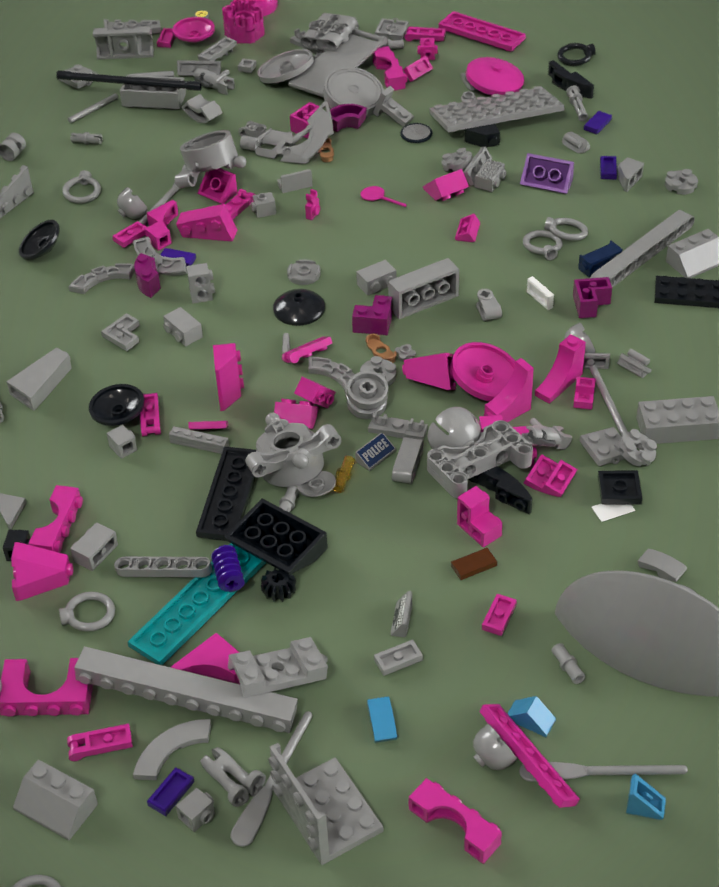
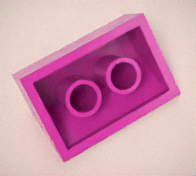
M235 343L213 345L220 411H225L241 397V389H244L243 378H239V375H243L242 364H238L241 361L240 350L236 351Z

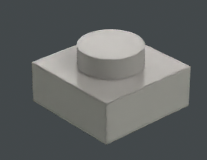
M242 58L238 65V71L252 73L256 67V60Z

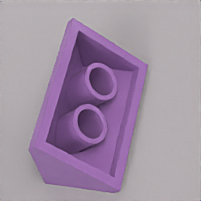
M527 153L520 185L567 194L573 182L574 162Z

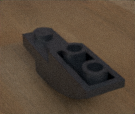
M554 60L549 62L548 75L552 77L554 85L564 91H567L570 86H578L582 97L593 98L594 84L577 72L570 73Z
M496 466L468 479L488 490L494 491L495 499L529 515L532 512V497L516 478L500 467Z

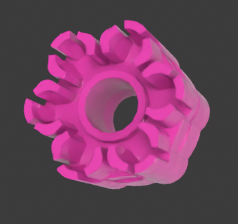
M233 0L230 5L222 8L225 36L236 40L237 43L252 44L265 35L263 8L257 5L256 0H251L252 9L250 0L245 1V9L243 0H239V6L238 0Z

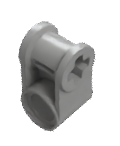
M248 121L246 126L239 128L238 133L240 137L246 135L258 138V136L267 131V128L264 124Z
M489 289L479 290L477 293L479 300L476 308L482 320L488 321L501 318L502 309L493 292Z

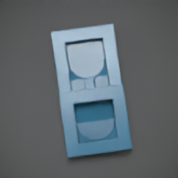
M389 696L367 700L375 743L396 740L398 737Z

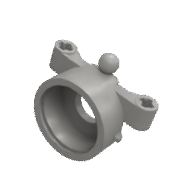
M228 130L213 131L185 142L180 147L185 164L182 167V171L175 176V184L178 188L193 187L196 185L198 174L202 171H211L223 166L229 169L234 167L244 168L247 161L245 157L238 156L231 132Z
M274 412L269 413L265 418L267 424L265 432L256 442V452L250 453L246 457L245 462L255 477H262L272 485L280 487L301 485L312 480L321 472L324 466L323 453L337 448L341 444V437L330 424L323 425L314 433L305 424L288 423L287 420L280 419L278 414Z

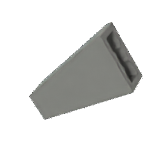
M56 347L6 381L10 395L33 411L36 410L71 370L69 354Z

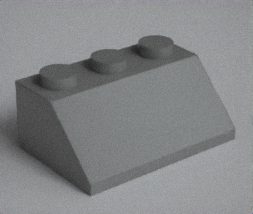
M706 229L670 244L667 249L666 262L685 278H693L719 266V237L711 230Z
M37 760L23 777L13 809L63 838L70 840L98 803L94 789Z

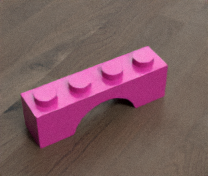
M389 46L378 48L372 54V62L376 69L386 70L384 71L385 86L387 88L391 86L395 90L406 89L407 75L406 73L404 74L403 68L399 65L398 59L395 58L394 52L390 50Z
M56 485L49 500L53 513L58 516L51 524L42 528H36L28 544L60 553L63 548L64 539L69 535L70 526L76 520L78 508L82 507L83 498L80 496L79 488Z
M426 778L409 796V810L426 823L435 819H449L459 824L465 832L464 850L482 864L501 845L502 832L498 826L492 822H487L476 810L469 809L462 804L458 797L448 794L440 784L433 783Z

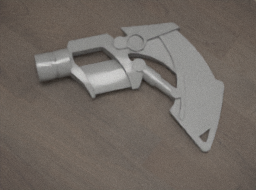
M323 102L307 120L309 125L300 133L298 132L293 136L290 131L287 133L269 128L258 138L243 135L240 140V148L254 151L258 156L273 159L279 156L282 158L281 162L302 164L310 162L309 159L318 152L327 138L333 134V123L328 102ZM309 133V138L306 141L295 145L296 142ZM263 143L276 145L272 150L260 148Z

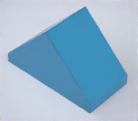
M537 696L515 700L507 713L517 725L544 737H547L556 721L555 716Z
M633 774L626 813L659 820L664 819L666 798L637 774Z

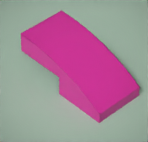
M577 377L573 408L592 409L596 378Z

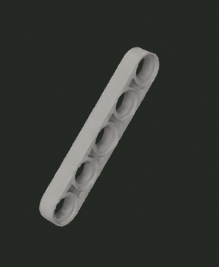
M125 556L118 558L114 563L117 575L121 577H206L212 572V565L207 557ZM123 565H129L126 568L120 569ZM143 565H148L146 568L139 569ZM162 565H168L166 568L158 569ZM182 565H187V567L183 569H178V567ZM207 565L203 569H197L199 566Z

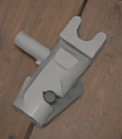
M201 68L194 72V81L201 82L202 86L216 89L221 94L228 95L227 89L234 90L235 88L234 79L228 77L230 72L227 69L219 75Z
M536 418L530 420L529 423L532 426H526L530 432L522 433V437L532 446L536 447L555 446L557 449L565 450L572 440L571 435L561 432L564 430L563 427H546Z

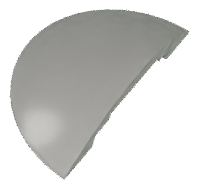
M602 571L589 574L571 583L561 594L555 609V615L571 636L602 662L634 679L662 689L692 695L719 696V608L707 599L669 580L631 571Z

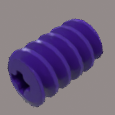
M223 545L216 548L212 552L211 559L218 587L226 592L240 590L244 586L245 581L236 549L231 545Z

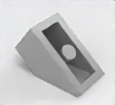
M628 157L623 162H620L617 171H619L618 179L625 192H628L643 176L644 163Z

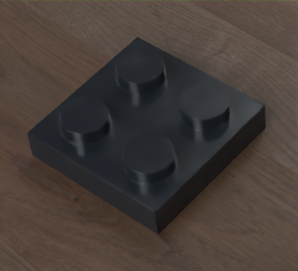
M638 470L598 471L601 504H642Z

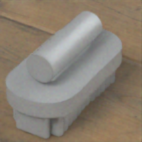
M567 132L562 139L563 145L577 153H585L590 149L589 142L573 132Z
M633 349L628 351V355L621 353L620 359L617 362L618 365L641 378L645 377L652 370L647 367L650 359Z

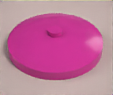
M492 57L477 58L472 60L466 69L468 82L477 90L489 95H504L510 91L519 92L524 84L522 72L513 64L502 59Z
M471 342L460 346L455 351L450 363L451 373L457 384L470 395L485 401H491L503 390L511 378L515 367V360L508 353L494 345L482 342Z

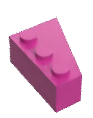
M225 204L181 212L176 223L182 237L233 242L237 232V228Z

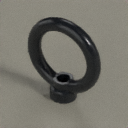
M570 43L561 47L557 56L559 61L565 65L579 66L587 63L596 54V49L593 43L589 45ZM570 49H581L584 51L585 57L579 60H569L563 54Z

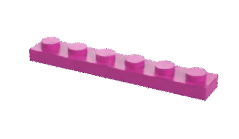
M483 704L479 712L485 718V721L492 726L514 755L523 763L525 769L538 781L539 786L548 793L553 803L559 808L576 806L580 800L579 797L499 704Z

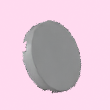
M297 260L296 263L293 265L291 263L287 268L288 279L298 285L312 284L321 276L320 266L313 260Z

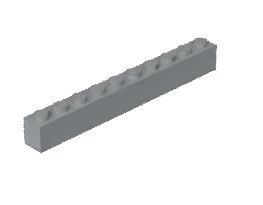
M85 646L74 667L76 680L83 684H93L104 689L121 691L127 695L141 696L148 700L154 699L165 702L168 705H178L192 711L198 710L212 716H222L233 721L250 723L256 727L270 728L277 732L290 733L297 712V698L272 692L243 698L240 684Z

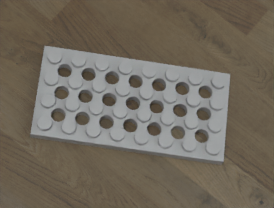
M537 86L530 90L521 89L519 92H506L504 95L493 94L487 98L478 97L476 100L466 99L460 103L439 104L429 108L430 115L447 132L564 111V104L543 87Z

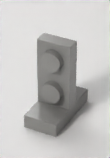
M389 86L381 92L373 114L378 117L385 112L404 127L412 121L414 116L391 98L395 89Z

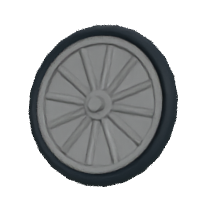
M421 123L408 124L400 132L401 137L411 143L425 142L433 134L429 126Z

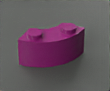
M342 104L330 109L333 131L338 132L346 127L358 129L366 119L367 108L357 104Z
M140 253L134 263L137 285L144 295L152 298L161 289L159 273L156 271L155 258Z

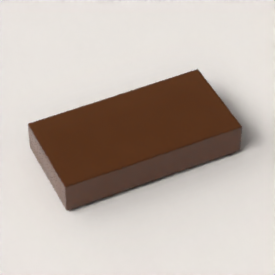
M488 548L451 561V567L460 580L497 566V560Z

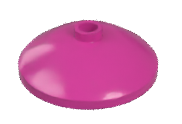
M203 17L185 18L173 26L174 36L181 41L190 43L206 40L215 31L214 23Z

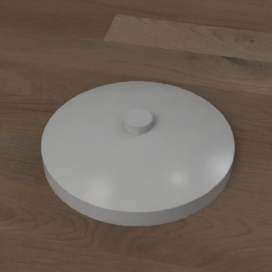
M295 49L269 59L258 69L257 74L260 81L263 83H278L303 73L314 62L312 52L307 49Z

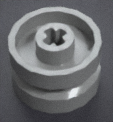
M363 371L353 375L347 385L346 403L349 411L361 419H372L374 412H377V416L382 415L386 410L388 400L387 381L382 375L372 371Z

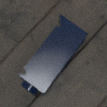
M610 240V244L583 256L580 255L578 269L588 277H591L595 271L616 257L623 249Z

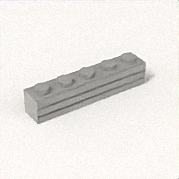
M173 426L169 433L170 443L222 454L224 446L229 447V440L226 437Z

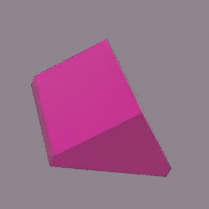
M221 168L206 171L197 194L225 204L237 194L236 175Z

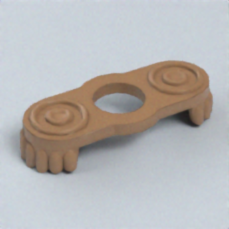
M330 137L327 138L323 146L318 150L323 162H331L334 157V149L331 146ZM330 150L328 153H323L322 151Z
M370 333V335L366 336L367 347L374 356H379L392 363L395 362L396 351L393 353L389 346L381 342L380 335ZM384 348L386 352L378 353L376 350Z

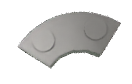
M201 94L186 101L181 107L190 118L199 123H206L223 113L220 106L214 100L207 101Z

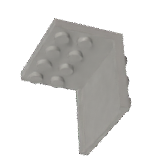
M279 743L270 746L271 757L268 760L272 767L270 774L274 781V784H272L273 791L321 865L383 832V825L336 757L295 778L281 756Z

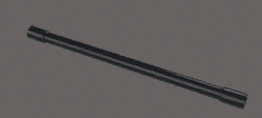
M57 71L58 80L131 84L201 91L202 83L199 81H177Z

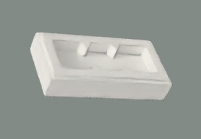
M533 276L528 278L527 293L547 310L552 309L554 294Z

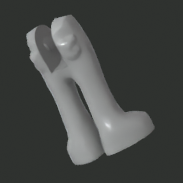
M219 747L212 749L215 761L207 755L200 760L206 772L228 792V800L234 807L246 804L249 800V794L255 796L266 780V776L259 770L247 773L227 752ZM226 773L232 774L241 785L234 782Z

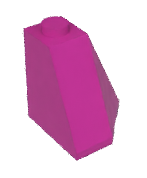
M441 353L404 360L402 370L407 379L445 390H456V382L453 383L454 378L450 369L451 359L454 354Z
M20 542L14 543L11 567H14L12 590L16 601L33 597L69 583V577L73 575V563L69 562L68 555Z

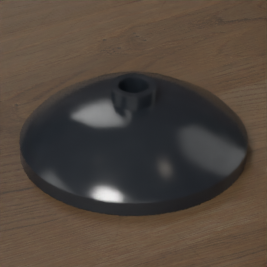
M46 220L35 226L22 240L19 247V255L25 260H32L50 252L59 237V224L55 220Z
M293 289L283 293L275 300L273 312L275 317L285 324L302 326L311 324L322 317L325 312V302L314 291Z
M111 385L100 390L92 397L89 403V413L92 419L99 424L118 426L136 418L144 408L145 399L141 390L133 385Z

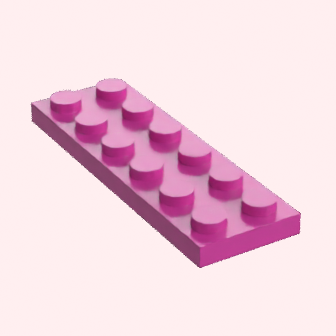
M455 11L438 23V28L446 29V32L480 41L505 51L514 50L526 39L525 33Z

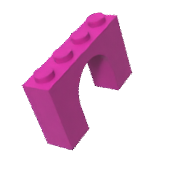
M70 658L65 683L55 692L45 695L34 694L27 690L31 673L27 659H5L1 676L0 716H78L89 714L93 684H83L76 680L74 667L79 658Z

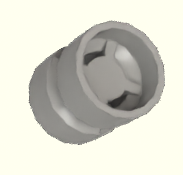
M10 133L0 144V156L7 161H13L26 147L24 138L18 133Z

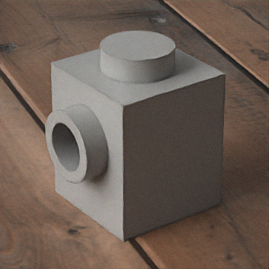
M272 192L253 195L251 209L252 212L256 213L257 218L276 214L275 200Z
M124 425L107 433L109 447L121 459L137 451L135 435Z
M198 788L194 789L176 805L178 818L195 832L213 818L215 814L213 798L207 792L203 793Z

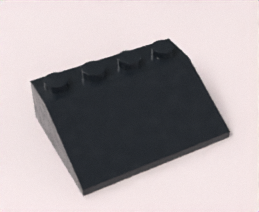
M263 498L224 536V540L288 575L315 562L328 548L327 533Z

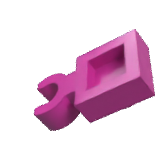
M313 189L310 190V194H306L307 204L305 205L306 219L312 220L320 212L317 191Z

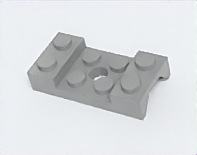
M151 26L136 27V30L108 31V28H94L93 37L95 38L97 59L154 57ZM125 42L127 46L123 47L120 43Z
M311 637L291 641L290 648L254 656L249 650L230 654L228 659L229 671L235 670L240 680L243 698L326 679L328 669L325 660Z

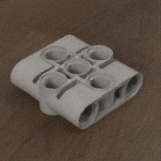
M323 13L316 21H312L309 24V30L300 39L301 44L306 48L335 51L341 43L348 41V35L356 27L357 22L351 16Z

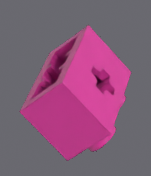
M303 376L294 394L325 408H329L333 403L336 393Z

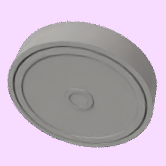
M343 67L332 71L327 76L323 97L331 109L342 104L364 106L367 108L366 117L373 115L380 94L384 90L381 82L368 71L355 67Z

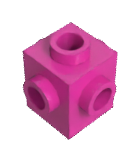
M420 38V46H417V54H420V59L426 56L429 61L435 60V54H438V45H435L434 38Z

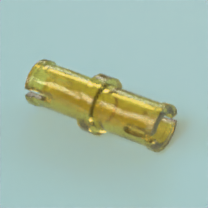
M344 456L341 467L336 471V485L333 490L337 493L344 491L347 481L352 476L351 470L355 464V459L351 456Z

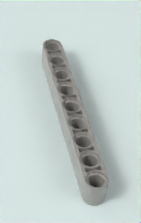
M682 210L676 211L595 271L590 278L609 277L611 285L614 287L687 232L693 226L695 217Z

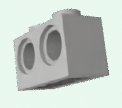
M207 263L186 266L192 304L212 301V293H215L214 283L210 282V280H213L212 269L208 270Z

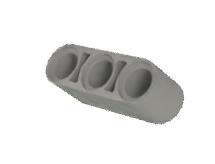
M409 437L403 438L393 467L392 481L407 484L413 483L423 452L424 440Z

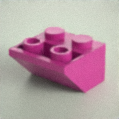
M281 399V402H275L274 413L278 414L280 419H285L288 423L305 424L309 429L314 428L319 412V407L314 406V403L300 401L299 404H296V400Z

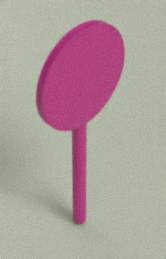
M370 186L361 191V197L367 201H375L381 198L403 207L407 206L399 201L384 197V189L378 186Z

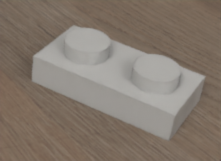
M414 640L374 655V661L383 676L423 660V655Z

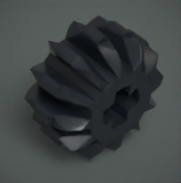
M274 567L273 571L267 570L266 574L262 576L261 591L265 594L266 599L272 598L273 602L280 599L283 602L284 598L290 599L291 594L295 593L296 579L294 575H288Z

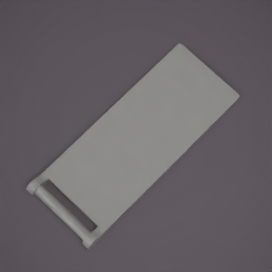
M354 28L348 35L349 39L347 42L341 43L335 51L325 50L306 71L294 77L289 82V86L323 97L325 80L332 71L343 67L357 68L380 46L386 45L388 38L387 36H378Z

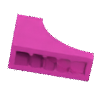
M570 334L559 344L558 354L549 374L535 390L536 397L550 404L573 384L577 377L583 375L585 341Z
M520 358L515 361L514 371L506 386L494 399L485 404L484 416L502 415L503 421L509 422L531 410L534 368L525 360Z
M218 633L212 635L170 667L240 684L235 670L229 671L228 669L229 655L239 652Z

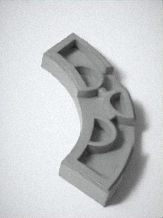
M149 237L133 240L137 255L142 253L155 258L156 271L158 273L170 276L187 274L184 257L169 258L159 255L152 247Z
M116 263L115 266L104 267L103 265L91 269L90 273L77 277L68 286L69 291L85 294L91 287L103 281L130 279L135 272L134 264Z
M308 357L309 374H320L334 379L343 387L347 397L348 381L355 375L352 369L342 363L332 362L328 358Z
M211 719L185 722L166 730L156 737L139 757L133 773L134 779L157 780L160 769L169 759V755L175 750L193 744L209 743Z

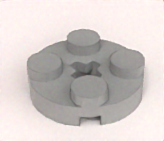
M460 148L457 152L444 154L442 156L443 169L445 171H449L448 169L457 171L466 168L473 159L472 153L466 151V148Z
M690 169L667 172L665 179L667 190L671 192L674 190L677 191L676 194L685 195L694 192V189L697 188L698 178L692 174Z
M379 356L372 357L371 360L365 362L360 368V372H380L378 374L384 377L388 386L392 385L396 380V365Z
M637 429L626 432L619 440L618 446L624 452L622 454L623 457L635 466H648L656 458V442L640 433Z

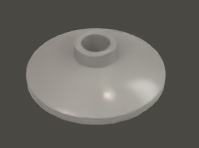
M321 471L312 480L297 485V489L304 496H322L329 493L335 487L336 479L332 473Z

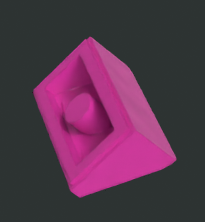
M475 214L461 218L455 236L456 241L475 242L480 226V221Z

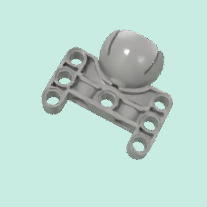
M451 407L441 412L435 419L449 435L443 432L434 422L429 427L427 437L432 449L427 453V471L454 498H458V496L467 491L468 479L509 460L518 468H528L532 464V445L506 421H495L493 424L484 427L483 432H481L480 424L474 414L465 408Z

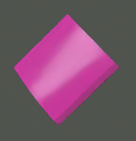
M541 454L523 484L545 494L561 497L578 469L563 460L556 463Z

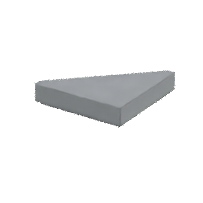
M0 493V514L8 528L12 529L26 504V500L22 497Z

